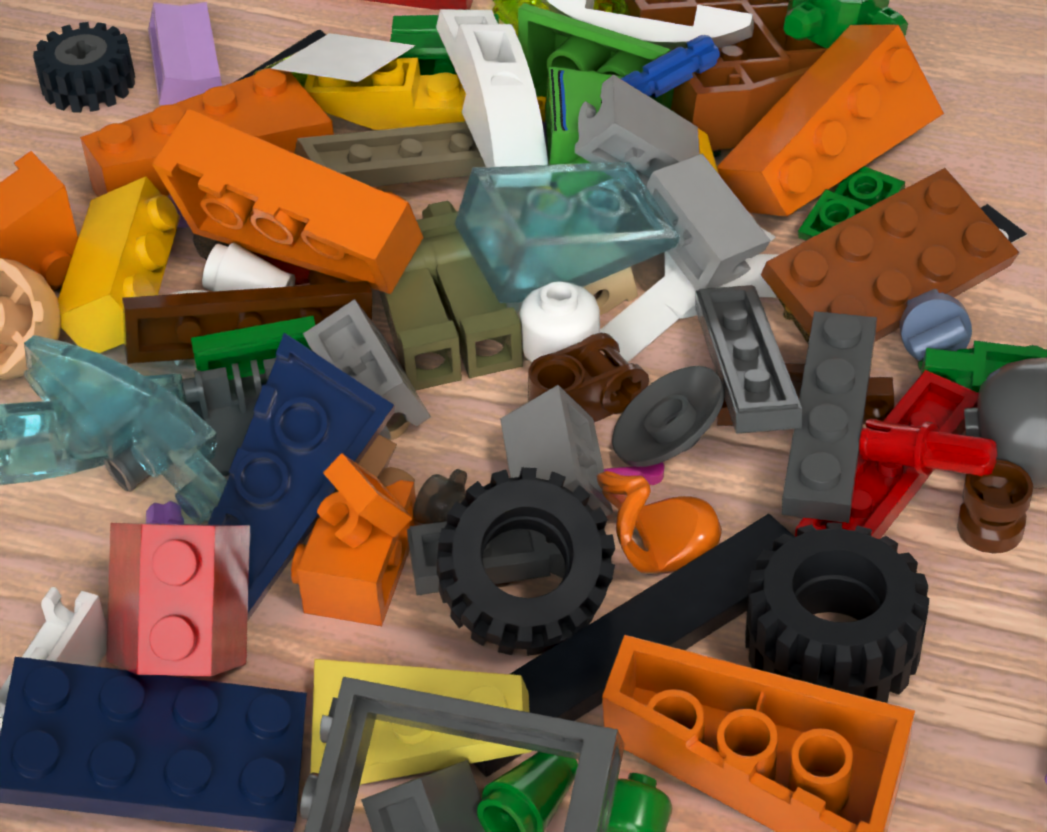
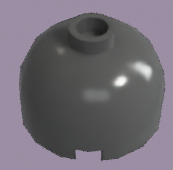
M1047 357L1007 363L990 373L980 386L977 400L978 408L964 409L966 436L992 439L997 444L996 459L1009 461L1020 466L1029 474L1033 488H1047Z

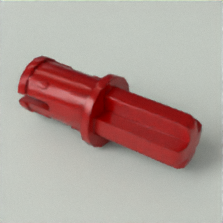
M870 418L865 422L866 428H862L859 451L863 460L913 467L920 475H929L933 469L979 476L990 475L993 473L996 465L997 444L995 441L980 437L940 432L938 425L934 422H925L922 426H908Z

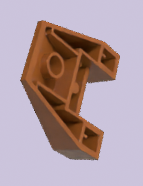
M621 0L620 14L692 27L694 25L697 5L753 14L754 29L752 37L718 48L720 57L717 59L715 66L700 74L693 72V78L675 87L673 91L671 110L696 125L708 135L712 152L719 149L735 148L827 50V48L808 39L800 41L785 34L783 27L789 0Z

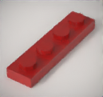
M925 370L884 421L908 426H922L925 422H934L938 425L940 432L962 435L966 430L964 409L978 408L977 400L979 393ZM859 451L849 523L803 518L796 526L795 537H797V529L800 527L813 525L816 530L826 529L827 523H842V529L855 531L857 525L872 529L871 536L881 539L932 472L929 475H920L913 467L865 461L861 458Z

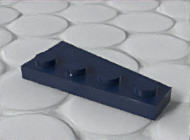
M286 333L283 334L276 351V360L266 385L263 384L253 409L254 415L241 448L238 447L228 473L230 476L218 506L214 507L207 524L250 525L248 620L293 558L297 546L304 542L314 528L317 518H320L317 514V509L321 502L330 494L339 492L323 472L341 453L359 464L395 412L394 404Z

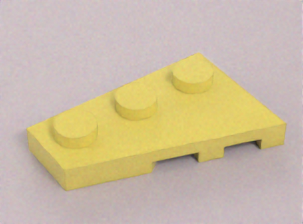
M314 659L310 774L312 772L319 773L326 743L321 742L320 739L322 715H329L333 697L338 698L343 677L530 712L528 690L521 675ZM375 720L360 785L440 770L465 760L472 764L530 753L532 750Z

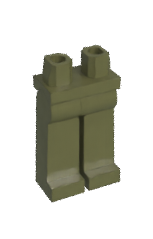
M449 201L429 204L422 211V219L416 220L424 237L393 292L388 294L379 291L398 360L414 389L421 390L461 381L460 355L469 378L523 367L521 322L514 307H507L482 255L479 241L473 231V219L469 210L456 211ZM490 339L501 343L503 349L495 355H476L475 343L478 341ZM429 352L437 353L445 359L444 363L439 367L428 370L417 368L415 362L417 355Z

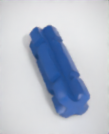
M700 35L687 42V48L678 47L642 67L643 72L633 71L620 79L647 96L657 98L693 78V72L700 74L715 66L717 59L720 57V51L709 35Z

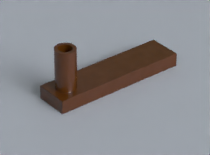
M310 270L308 274L309 285L124 297L122 298L126 361L127 364L194 359L191 343L192 337L314 316L315 324L317 325L354 299L372 321L373 292L368 281L346 283V280Z

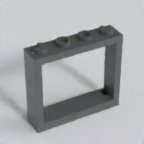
M343 677L338 698L333 697L329 715H322L320 739L321 742L326 743L319 773L312 772L308 776L300 805L302 819H307L304 832L349 831L375 720L578 759L564 832H607L625 744L618 729Z

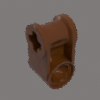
M601 332L593 334L582 342L535 359L528 369V402L559 385L593 418L594 422H597L613 414L623 413L629 403L649 385V376L638 364L628 363L619 354V344L607 333Z

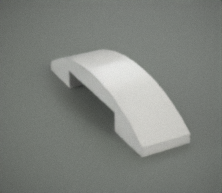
M540 0L554 13L671 50L678 47L687 48L686 43L700 35H709L718 48L725 47L752 37L754 29L753 14L697 5L694 25L692 27L593 10L595 0Z

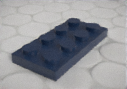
M15 656L0 732V803L252 832H293L297 818L307 693L167 675H137L127 670Z

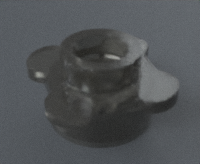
M456 469L449 478L441 474H434L429 477L421 487L415 500L414 519L423 525L447 521V514L455 501L461 504L465 499L467 473L461 469Z

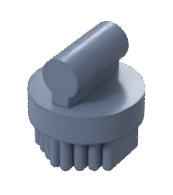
M932 289L907 301V307L900 320V333L906 350L915 359L921 361L925 355L926 348L948 351L966 349L971 339L972 325L967 310L959 300L950 295L939 293L937 289Z

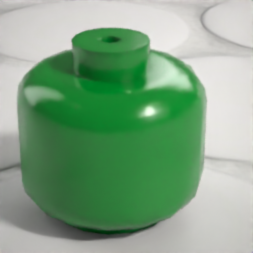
M629 773L627 779L620 778L617 781L607 832H665L672 814L670 798L663 791L656 788L657 781L640 773Z

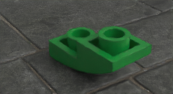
M865 166L842 180L835 192L827 189L823 192L799 228L798 238L807 241L905 189V181Z

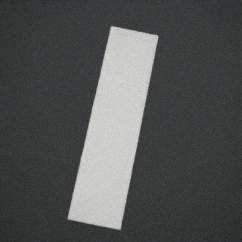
M761 228L771 241L776 238L774 235H772L765 229ZM676 266L601 328L600 333H607L612 336L619 344V354L629 362L680 319L666 304L684 315L695 306L696 289L680 268Z

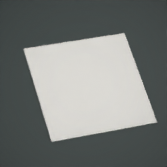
M329 33L271 69L359 82L415 45Z

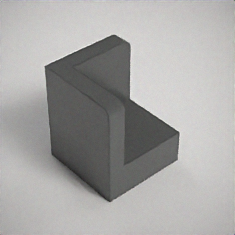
M468 760L361 799L372 832H485L477 816V807L482 799Z

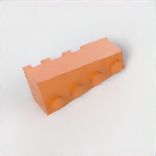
M850 25L717 166L718 173L749 213L789 216L821 195L826 189L829 190L943 115L944 112L899 25Z
M268 68L257 72L253 76L225 86L210 88L205 93L186 100L160 106L152 112L130 120L109 124L99 131L80 137L92 189L97 197L145 176L162 195L168 196L169 192L152 163L188 108L292 153L295 152L298 138L334 135L332 120L290 71Z

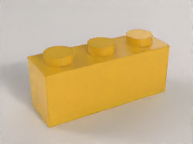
M146 176L90 201L58 297L61 328L88 357L124 344L122 298L158 295L180 215L177 213L172 201L167 196L162 195Z

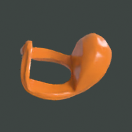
M610 471L602 472L596 476L604 497L618 509L616 533L621 548L632 566L640 573L659 574L675 572L718 545L722 527L716 512L707 501L692 496H678L644 506L651 493V488L643 476H623ZM634 528L637 529L641 536L645 550L632 540Z

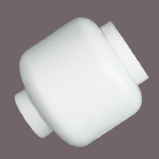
M558 281L544 284L532 290L522 302L519 314L522 348L525 357L531 362L540 356L555 353L582 342L593 334L600 333V310L595 297L585 288L573 283Z

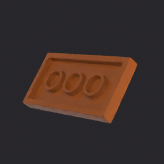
M943 168L767 261L761 276L809 335L811 333L814 311L877 317L876 342L900 328V320L907 307L908 300L932 289H937L939 293L956 297L1011 266L1019 251L949 171Z

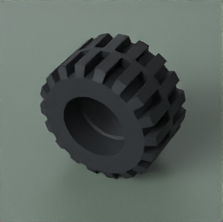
M521 467L519 477L509 478L505 469L493 473L490 483L482 486L477 481L466 490L465 499L461 504L455 501L447 514L445 527L441 528L438 542L436 575L439 578L438 590L442 602L448 603L451 609L450 617L458 628L465 625L472 632L471 639L484 646L486 641L498 645L499 653L512 655L514 649H527V656L542 654L545 647L555 646L570 639L575 633L590 624L595 613L600 608L613 579L615 564H611V558L615 551L613 534L606 535L604 530L608 521L601 507L595 510L590 508L587 504L590 494L584 488L578 485L573 492L563 486L566 476L553 471L549 480L536 478L537 468ZM529 529L539 532L548 537L560 550L565 563L564 577L559 586L548 594L534 598L510 595L498 588L490 580L483 567V553L487 544L494 537L508 530Z
M827 523L826 529L816 530L813 525H808L797 529V537L793 538L787 534L778 537L773 541L772 551L763 550L756 559V569L751 571L749 579L745 648H749L748 660L752 668L888 703L889 692L899 695L908 686L910 675L916 674L920 662L930 598L927 597L928 583L925 574L916 573L918 562L909 552L898 554V543L887 536L881 539L871 536L872 529L858 525L855 531L842 529V523ZM824 612L840 613L853 617L858 621L833 622L813 614Z

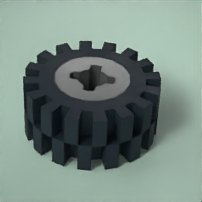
M88 22L79 23L80 29L72 30L70 25L61 27L62 34L59 35L52 31L46 35L48 42L40 40L36 45L38 51H34L33 58L42 95L45 96V100L50 105L55 103L57 109L64 111L71 105L72 112L81 113L83 106H89L91 112L100 110V103L105 102L108 107L117 104L115 96L124 99L129 94L128 88H133L135 85V72L127 37L124 33L120 35L119 29L114 26L107 30L105 23L97 22L94 28H90Z

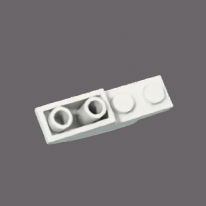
M440 9L436 28L466 93L462 114L493 184L547 183L550 173L542 118L530 70L512 24H498L492 10Z

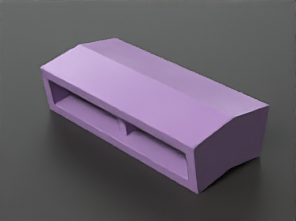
M153 2L148 33L159 105L174 104L205 93L210 88L222 86L207 2L182 6Z

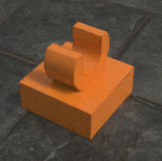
M343 453L323 472L339 492L327 496L319 505L317 514L333 526L339 524L349 514L346 523L337 530L335 535L339 540L352 548L360 546L367 540L373 525L395 538L413 519L376 476Z

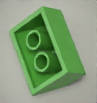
M526 3L518 8V40L525 55L537 97H546L549 67L580 71L594 70L601 74L624 77L633 71L643 72L642 67L672 51L669 48ZM674 88L657 98L649 97L671 110Z

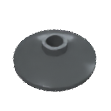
M690 366L670 372L651 383L629 403L619 417L612 438L615 453L628 465L645 467L669 460L681 452L692 448L709 429L722 408L725 387L721 378L708 367Z

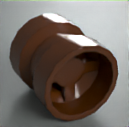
M996 459L994 471L990 475L966 474L962 496L964 501L960 505L957 530L960 538L968 546L980 552L992 554L1008 552L1018 546L1023 539L1027 517L1026 511L1030 507L1033 492V483L1029 474L1014 463Z

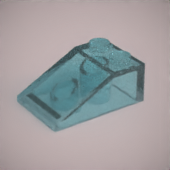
M630 162L472 168L454 223L499 303L523 302L525 297L533 290L552 282L561 281L584 287L675 248L680 239V236Z

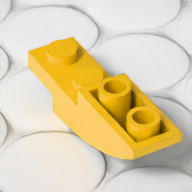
M397 57L359 82L307 75L304 89L323 111L367 128L385 130L465 122L462 109L466 93L458 75L448 72L435 75H421L418 58Z

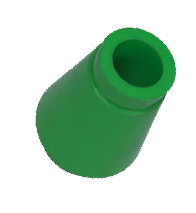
M537 752L487 784L482 792V801L477 807V816L485 832H545L575 780L578 766L576 759Z

